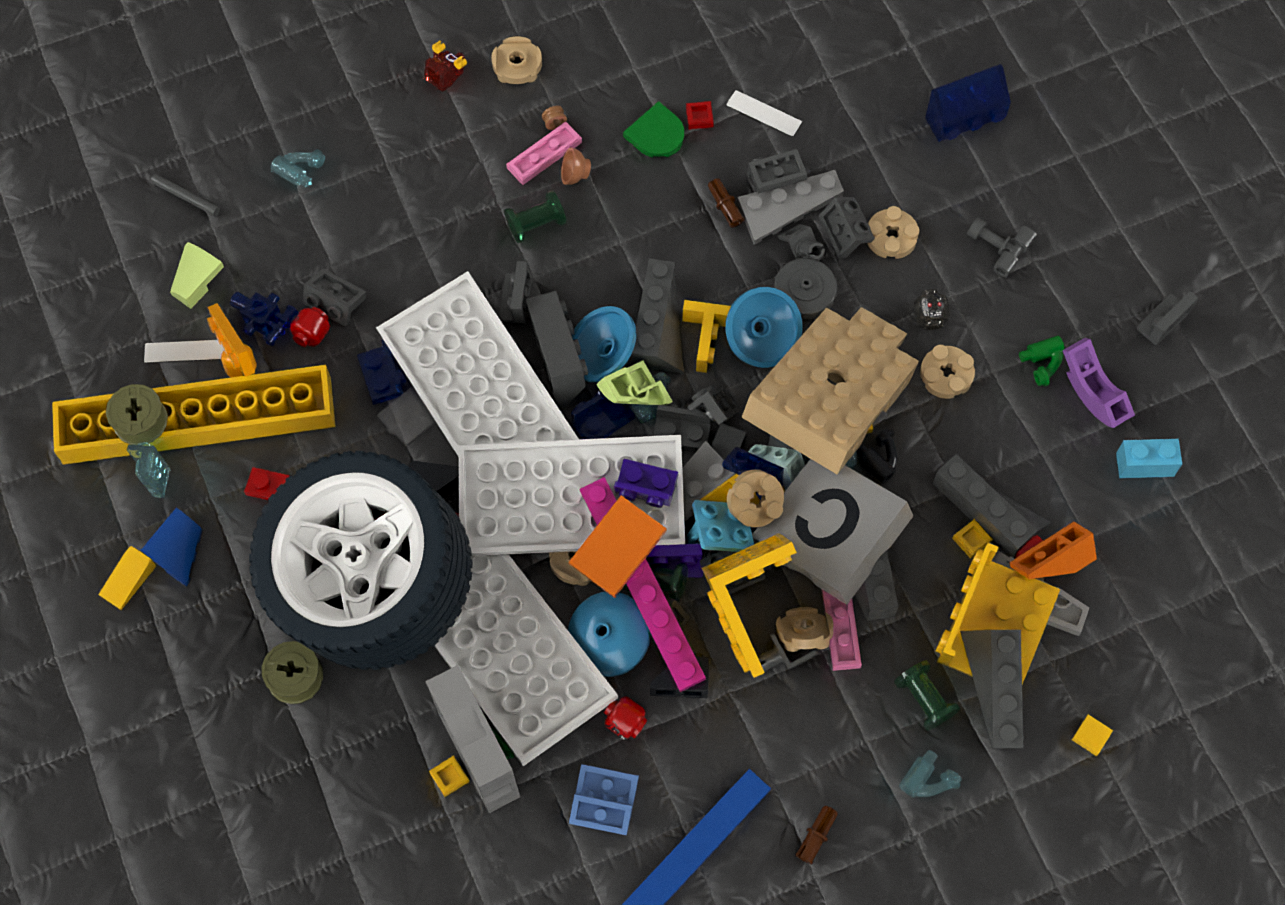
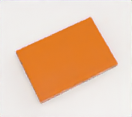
M621 495L568 563L615 598L666 533L667 528Z

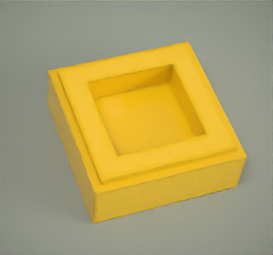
M975 519L954 534L952 538L970 559L975 556L978 548L984 549L987 542L992 543L993 541Z
M1088 714L1073 736L1072 741L1097 756L1113 730Z
M454 755L429 770L430 775L444 797L470 782Z

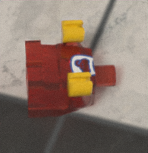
M439 40L432 45L434 57H430L425 61L424 79L443 92L452 86L456 79L463 74V67L467 65V60L460 52L456 55L449 51L442 52L446 46L444 43L441 44L442 41Z

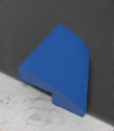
M176 507L140 551L162 567L166 573L187 587L190 583L192 562H195L197 555L196 545L200 542L203 530L196 522Z

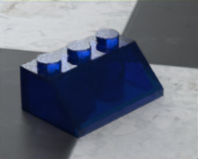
M1002 64L932 89L925 119L938 142L945 139H954L961 133L969 130H978L987 123L999 122L1007 116L1011 100Z

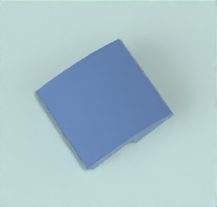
M581 764L569 824L627 835L639 775Z

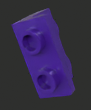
M623 459L618 481H615L614 484L615 493L619 494V497L622 495L628 501H635L636 498L645 500L646 504L656 508H662L663 505L670 506L679 474L677 471Z
M701 544L655 545L646 557L656 580L703 577V570L699 562L703 559Z

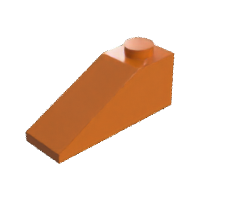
M1072 522L1009 562L1010 567L1028 579L1076 573L1097 559L1094 535L1076 522Z

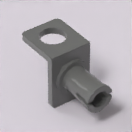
M798 224L778 235L779 240L789 242L795 259L811 258L820 261L823 258L825 249L820 248L823 245L816 241L811 227Z
M773 633L770 636L774 642V647L757 657L760 663L766 660L761 665L765 672L780 663L786 664L788 669H793L820 653L818 650H814L792 662L782 642L779 641L776 633Z

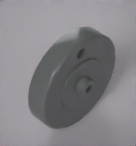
M799 258L781 267L775 277L773 288L781 290L791 297L800 311L801 318L808 320L818 318L826 308L831 309L836 299L838 285L834 273L827 265L815 259Z

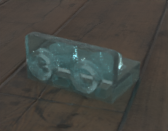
M141 442L137 445H128L127 451L136 462L135 472L138 479L153 497L164 498L170 471L169 465L152 444Z

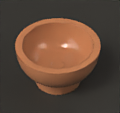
M570 147L563 157L561 179L563 184L572 185L581 179L588 178L591 162L589 159L584 158L579 150Z

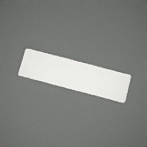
M735 90L726 104L791 136H794L802 123L801 120Z
M218 340L146 343L144 362L221 359L224 349Z

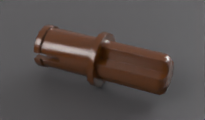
M719 178L710 181L708 187L718 203L716 208L722 211L729 226L734 228L742 224L745 218L734 203V196L729 195Z
M829 806L822 807L812 828L806 829L808 834L800 849L796 852V857L806 863L808 862L810 865L813 864V860L823 842L828 841L826 835L838 815L836 810Z

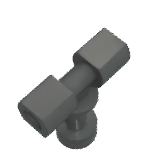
M977 217L969 228L967 235L974 240L981 237L999 248L998 254L1000 258L995 263L993 271L1001 277L1007 278L1017 264V257L1021 252L1025 253L1035 240L1036 233L1032 229L1023 226L1014 239L1009 236L1005 240L986 228L987 222Z

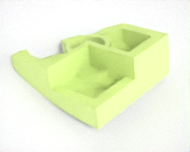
M188 242L184 247L171 287V295L191 309L209 291L206 285L224 268L223 263L205 250Z
M644 361L628 368L624 367L604 377L596 384L603 395L613 403L667 406L673 402L661 380L655 382Z

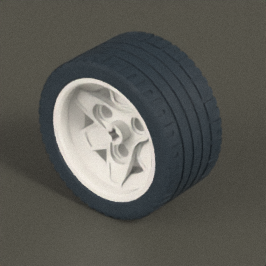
M345 451L343 454L339 452L334 453L330 457L324 456L319 458V461L308 463L305 468L301 467L296 471V474L290 475L286 482L276 489L277 492L270 496L268 504L264 505L261 511V517L259 516L257 519V527L253 530L252 537L254 538L250 543L251 554H249V562L251 566L249 569L252 576V586L256 589L255 595L261 601L259 604L262 609L266 611L269 619L285 634L327 660L341 666L353 669L358 667L361 670H369L370 668L378 670L382 669V667L391 668L395 664H404L407 660L411 661L417 658V655L420 653L424 654L429 650L430 646H434L439 642L438 639L440 637L443 638L448 633L449 627L452 628L456 622V617H459L462 611V605H465L467 600L466 594L469 593L471 586L469 581L472 580L471 568H473V562L470 557L472 552L471 547L468 545L470 542L465 534L466 530L460 522L461 520L458 515L415 470L395 458H390L388 455H378L376 452L370 451L368 453L365 451H355V453ZM371 509L386 512V514L374 520ZM337 524H339V529H336L334 527ZM407 536L410 544L409 562L399 555L402 550V542ZM390 538L389 545L381 549L382 542ZM342 546L341 553L334 556L335 549ZM317 559L322 565L312 573L314 560ZM369 583L368 590L364 594H360L361 587ZM381 588L396 589L387 599L375 605V602L381 595ZM341 595L344 610L332 607L325 601Z

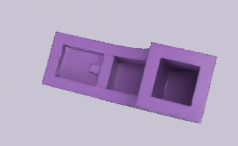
M1083 338L1063 350L1070 371L1066 372L1079 398L1097 419L1105 425L1114 428L1135 416L1126 391L1117 388L1102 370L1091 339Z

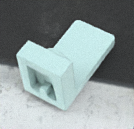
M755 444L742 458L743 465L778 470L785 491L805 466L802 455L797 450Z

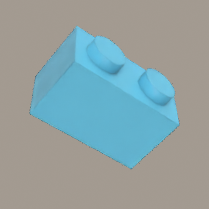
M1179 439L1123 440L1116 452L1119 478L1174 477L1182 466Z

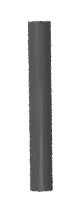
M157 174L152 176L151 183L213 216L219 214L220 207Z

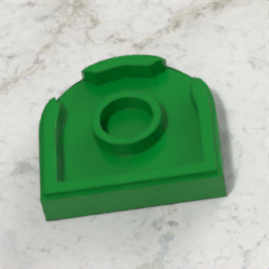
M658 101L623 132V137L646 156L670 157L678 152L683 145L684 126L675 114Z

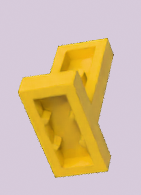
M684 300L683 321L702 324L696 372L707 373L708 363L713 364L715 348L711 347L712 339L717 340L719 326L726 327V318L731 306Z

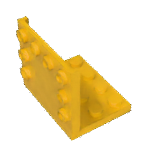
M780 533L702 568L711 588L707 595L713 608L716 609L719 615L718 619L725 634L728 635L734 655L744 673L750 671L753 678L765 672L725 585L745 576L748 579L755 578L765 572L764 567L775 564L778 567L792 560L791 555L797 552L793 543Z
M987 542L984 550L978 548L968 569V573H971L972 576L967 575L961 589L964 592L961 603L956 602L950 619L954 621L950 630L945 629L935 652L940 653L937 662L972 676L960 631L1021 630L1023 685L1060 589L1037 579H1028L1015 570L993 562L992 559L998 550V546Z

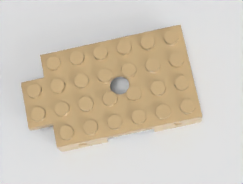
M861 307L849 321L838 313L826 308L750 394L742 418L835 474H838L862 444L869 427L882 411L887 412L909 384L919 361L898 349L907 333L879 318L872 312ZM827 378L830 379L831 381L837 383V384H836V385L831 384V383L827 380Z

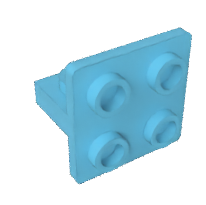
M694 500L692 507L695 523L686 536L687 544H701V548L705 550L738 552L754 544L750 526L743 525L731 515L726 502Z

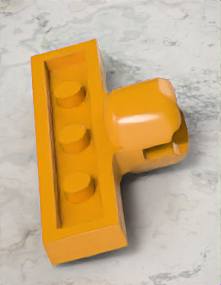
M218 303L209 306L208 310L211 317L207 318V322L212 333H215L219 344L223 346L224 351L221 354V361L226 374L230 378L243 376V374L245 377L254 374L257 363L252 349L248 345L243 344Z

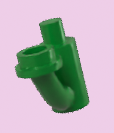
M1057 335L1027 346V350L1019 352L1021 362L1031 360L1032 363L1051 357V361L1046 369L1044 366H1041L1033 373L1038 386L1049 385V378L1062 363L1063 350L1065 349L1061 337Z

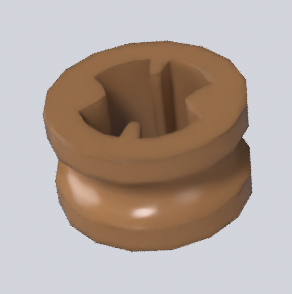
M561 106L549 107L542 113V119L548 130H554L564 122H567V117L563 114L564 110Z

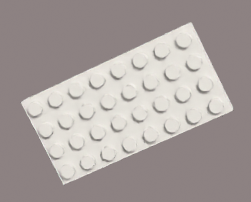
M468 271L376 327L458 457L459 445L579 440Z
M681 435L459 445V519L466 530L465 534L469 538L470 544L468 545L471 547L472 556L578 551L597 526L579 489L605 477L617 501L619 494L615 493L614 484L615 481H618L623 459L678 472L679 475L670 506L663 505L662 508H656L646 504L645 500L637 498L635 501L630 502L667 528L666 533L656 545L685 544Z
M509 554L470 556L473 568H471L472 580L469 581L471 585L470 590L466 594L467 600L465 605H462V611L459 617H456V622L452 628L449 627L448 633L443 638L440 637L438 639L439 642L434 646L450 668L459 666L481 710L520 763L525 766L610 703L617 700L618 695Z

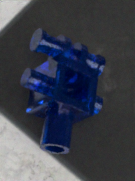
M236 292L230 299V305L240 311L246 324L243 331L249 336H252L255 330L264 335L263 341L270 346H274L279 336H284V328H290L291 320L299 313L293 306L288 305L285 312L281 314L276 304L280 298L274 293H271L266 298L255 292L250 299L240 292Z

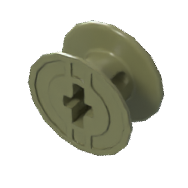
M131 384L122 387L111 396L107 403L106 417L108 423L121 441L130 445L142 446L153 442L162 435L167 426L168 415L165 406L161 403L156 392L145 385Z
M296 641L283 642L273 647L265 656L262 664V678L271 694L279 701L288 704H298L311 699L319 691L323 681V668L311 649ZM292 669H297L299 673H293V677L288 676L287 673H292Z

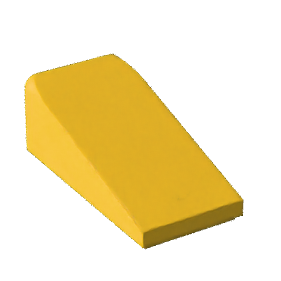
M130 546L98 595L122 610L156 568V564L151 558Z

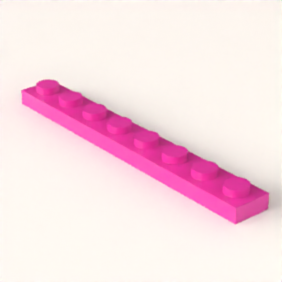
M605 477L579 489L596 525L600 523L616 502ZM645 558L626 585L679 691L682 692L706 680V677Z

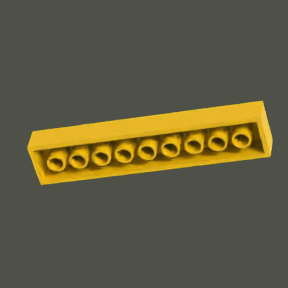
M326 365L152 388L166 408L168 415L167 426L160 437L142 446L130 445L121 441L108 423L106 408L113 394L52 402L54 453L63 465L335 427L331 377Z

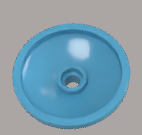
M771 287L750 289L741 294L729 309L725 327L727 341L734 354L746 364L761 368L776 366L802 336L800 311L791 297L781 290ZM757 322L760 324V330L758 332H756L754 328Z
M614 306L598 308L586 315L574 328L575 335H572V339H578L581 349V355H578L579 360H585L588 375L584 376V380L598 382L604 377L620 370L629 360L636 342V326L631 316L621 308Z
M600 592L590 596L574 611L568 626L569 633L604 677L619 676L636 667L645 656L651 638V633L634 599L620 592L615 598L607 592ZM605 626L607 632L604 636H600L599 631Z

